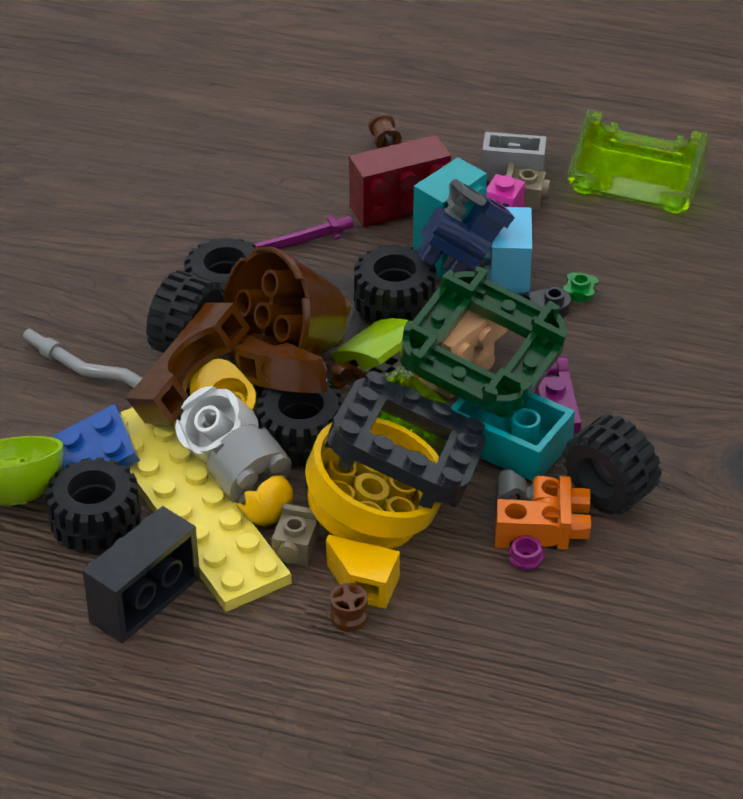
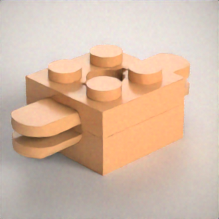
M468 310L441 347L489 371L495 361L494 342L504 335L508 329ZM409 370L407 376L408 383L412 387L418 388L427 395L432 390H436L449 399L454 396L448 391L418 377Z

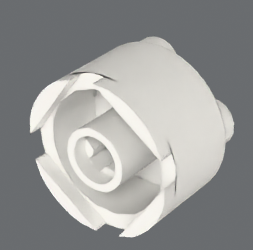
M214 386L201 388L191 394L183 403L181 409L184 411L180 421L177 419L175 425L176 435L180 443L205 463L208 462L212 451L217 455L223 447L220 441L233 430L248 424H255L259 428L255 413L230 390L225 388L217 389Z

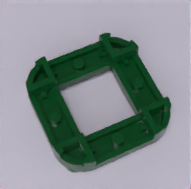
M476 266L475 272L461 271L453 273L452 270H449L442 276L440 287L412 322H406L400 348V363L418 377L483 410L493 412L499 417H509L513 414V411L520 409L528 402L563 351L568 328L564 319L559 314L560 307L550 300L545 307H542L487 280L489 270ZM468 310L526 338L504 369L500 368L496 375L441 347Z

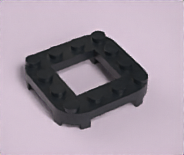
M369 371L366 377L355 381L332 422L324 441V447L331 448L340 457L337 465L348 472L351 471L356 461L423 492L418 503L420 506L432 509L434 503L438 502L449 503L455 508L471 480L485 447L486 437L483 433L485 424L475 417H466L452 410L450 406L443 402H434L421 396L411 387H402L388 381L379 372ZM384 411L446 440L447 442L438 462L435 463L428 460L420 452L409 451L396 445L388 437L371 433L370 431L381 412Z

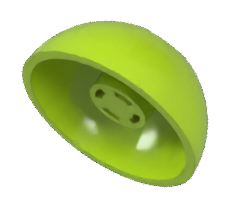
M20 436L0 439V506L26 504L39 498L46 492L50 478H55V473L62 467L64 454L62 441L46 436Z

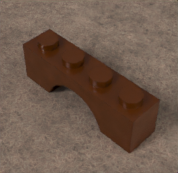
M205 303L126 397L144 423L172 425L183 412L181 407L189 397L186 393V388L193 375L212 359L232 352L234 346L249 331V325L233 303Z

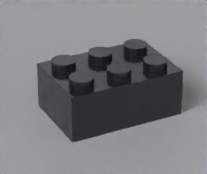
M161 506L152 515L145 517L127 535L119 538L101 556L90 561L86 568L82 570L89 622L123 644L200 579L196 526L166 507Z

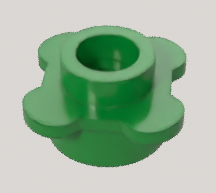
M575 272L567 275L566 279L568 282L563 286V290L569 293L572 301L586 302L595 295L594 286L598 285L597 277Z

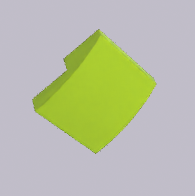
M394 318L378 320L337 348L331 355L336 363L355 359L362 371L381 365L400 351L404 326L409 320Z

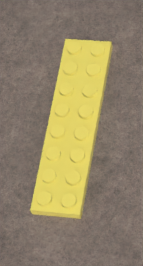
M133 407L122 411V417L140 461L128 467L130 473H134L137 478L139 494L153 513L161 506H164L196 526L200 578L223 610L228 612L292 584L290 571L254 524L240 512L236 506L237 502L232 503L209 473L207 463L200 460L180 443L176 435L175 421L172 425L147 424L142 421Z

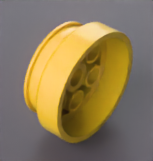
M377 418L370 431L371 433L388 437L394 444L409 451L420 452L428 460L435 463L438 462L439 456L417 434L394 422ZM332 423L321 430L307 460L305 476L308 485L307 497L310 509L326 530L337 537L392 549L405 544L414 534L421 532L431 524L442 503L435 502L432 509L420 506L418 503L423 492L355 461L350 472L342 469L337 465L340 457L331 448L324 447V441Z

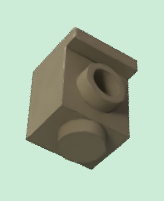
M509 162L506 176L525 181L524 207L540 210L543 198H549L551 180L545 179L546 172L529 168H515V163Z
M284 503L281 517L272 537V549L282 562L308 566L319 537V521L315 518L310 508Z

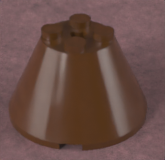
M274 247L251 249L252 253L246 258H240L236 262L224 288V303H233L250 327L246 334L273 346L287 342L317 356L342 344L347 325V315L351 311V301L347 296H343L336 285L287 253ZM229 352L228 354L233 362L232 352Z

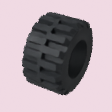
M224 237V239L215 238L207 243L202 242L198 244V248H193L189 252V256H186L184 271L217 282L222 286L224 293L228 276L236 262L240 258H246L252 253L251 249L256 248V246L252 242H244V239H231V237Z
M384 245L379 246V249L367 251V255H361L354 266V302L356 310L360 311V315L364 319H370L371 323L390 318L413 321L436 292V266L423 261L417 254L418 250H414V247L410 246L401 247L400 245H393L387 247Z
M182 270L170 273L157 289L149 308L146 335H148L147 341L151 348L164 353L205 303H224L222 286L215 281Z
M327 382L328 391L324 393H300L265 389L261 394L262 398L258 399L257 420L259 429H262L263 426L269 431L291 459V467H298V465H305L306 467L317 436L322 429L333 422L344 402V398H341V392L338 389H333V385Z
M611 415L598 417L570 439L563 449V456L565 457L563 465L567 469V476L571 477L573 487L590 489V503L596 509L604 510L607 514L614 515L617 513L620 515L629 511L655 489L660 482L659 477L661 476V468L658 466L660 460L659 456L654 452L653 444L646 439V435L639 431L630 421L625 422L622 417L617 415L615 417Z
M96 457L95 460L81 459L79 463L71 462L67 464L66 469H59L55 473V478H50L48 482L46 500L51 531L54 533L55 539L58 542L62 541L63 546L68 549L75 547L76 552L84 553L86 550H89L92 554L100 553L99 550H108L119 538L127 535L141 523L137 478L134 473H130V469L126 465L119 466L118 461L112 459L104 461V458Z

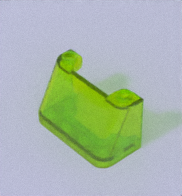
M587 109L567 173L568 181L575 191L583 194L592 192L663 207L672 213H680L689 208L709 157L707 133L693 131L691 138L684 141V136L678 135L675 142L621 131L617 122H612L611 126L602 121L603 112Z

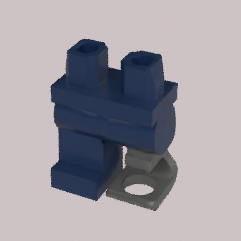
M453 179L449 184V196L447 199L449 206L444 209L441 207L435 209L428 224L420 232L424 240L417 254L423 261L434 266L444 252L449 255V258L442 269L444 272L452 270L453 273L467 271L469 267L475 270L476 266L479 267L481 264L480 260L486 256L492 242L502 228H508L515 217L505 206L485 194H481L458 179ZM471 200L475 204L463 221L462 216L467 213L464 205Z

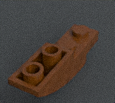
M245 334L232 350L233 364L253 385L300 393H324L328 391L326 382L328 370L323 358L286 342L273 346Z

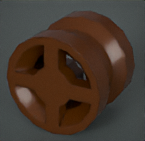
M344 583L332 590L330 594V617L334 627L345 632H353L366 625L368 620V595L363 587L353 583Z

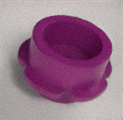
M522 536L515 539L508 550L510 563L521 570L535 569L539 567L540 562L545 558L541 543L536 538L530 536Z

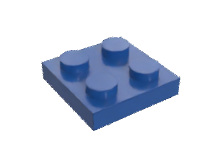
M116 404L53 435V438L59 439L63 443L64 469H66L67 464L71 462L79 463L81 459L85 458L95 460L96 457L104 458V461L112 459L118 461L119 466L126 465L127 467L140 461L122 414Z

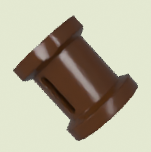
M378 113L370 119L368 128L371 134L376 137L375 144L378 149L401 143L402 136L399 130L395 128V121L390 114Z

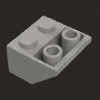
M485 132L481 170L487 173V180L492 181L496 174L506 176L509 162L515 163V168L544 171L547 137Z

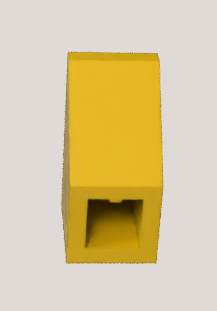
M328 535L326 539L327 566L340 585L344 583L360 585L367 592L368 605L386 609L400 577V551Z

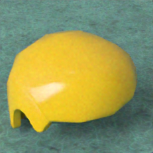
M271 476L258 487L257 491H246L244 493L245 505L237 503L236 506L253 524L263 527L274 525L279 522L283 504L292 505L293 488L283 476Z

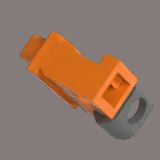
M509 469L501 471L497 477L494 548L509 549L510 542L522 536L534 537L544 547L557 545V549H568L570 539L589 540L591 515L572 514V512L589 513L590 489L571 488V477L560 476L559 480L548 476H537L533 479L531 486H526V480ZM516 493L518 500L506 499Z

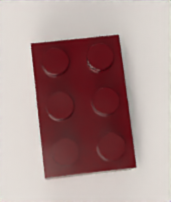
M432 135L349 156V204L363 228L413 215L414 186L450 163L451 154L437 135Z

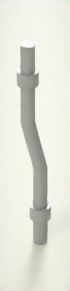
M27 329L23 333V340L39 349V353L51 361L57 360L83 377L122 381L133 388L142 379L141 376L127 368L86 363L64 350L63 345L51 337L45 338L32 329Z

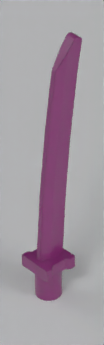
M331 215L327 217L328 223L254 244L256 248L274 247L283 249L330 234L337 240L341 238V231L353 228L354 224L350 215L337 220Z

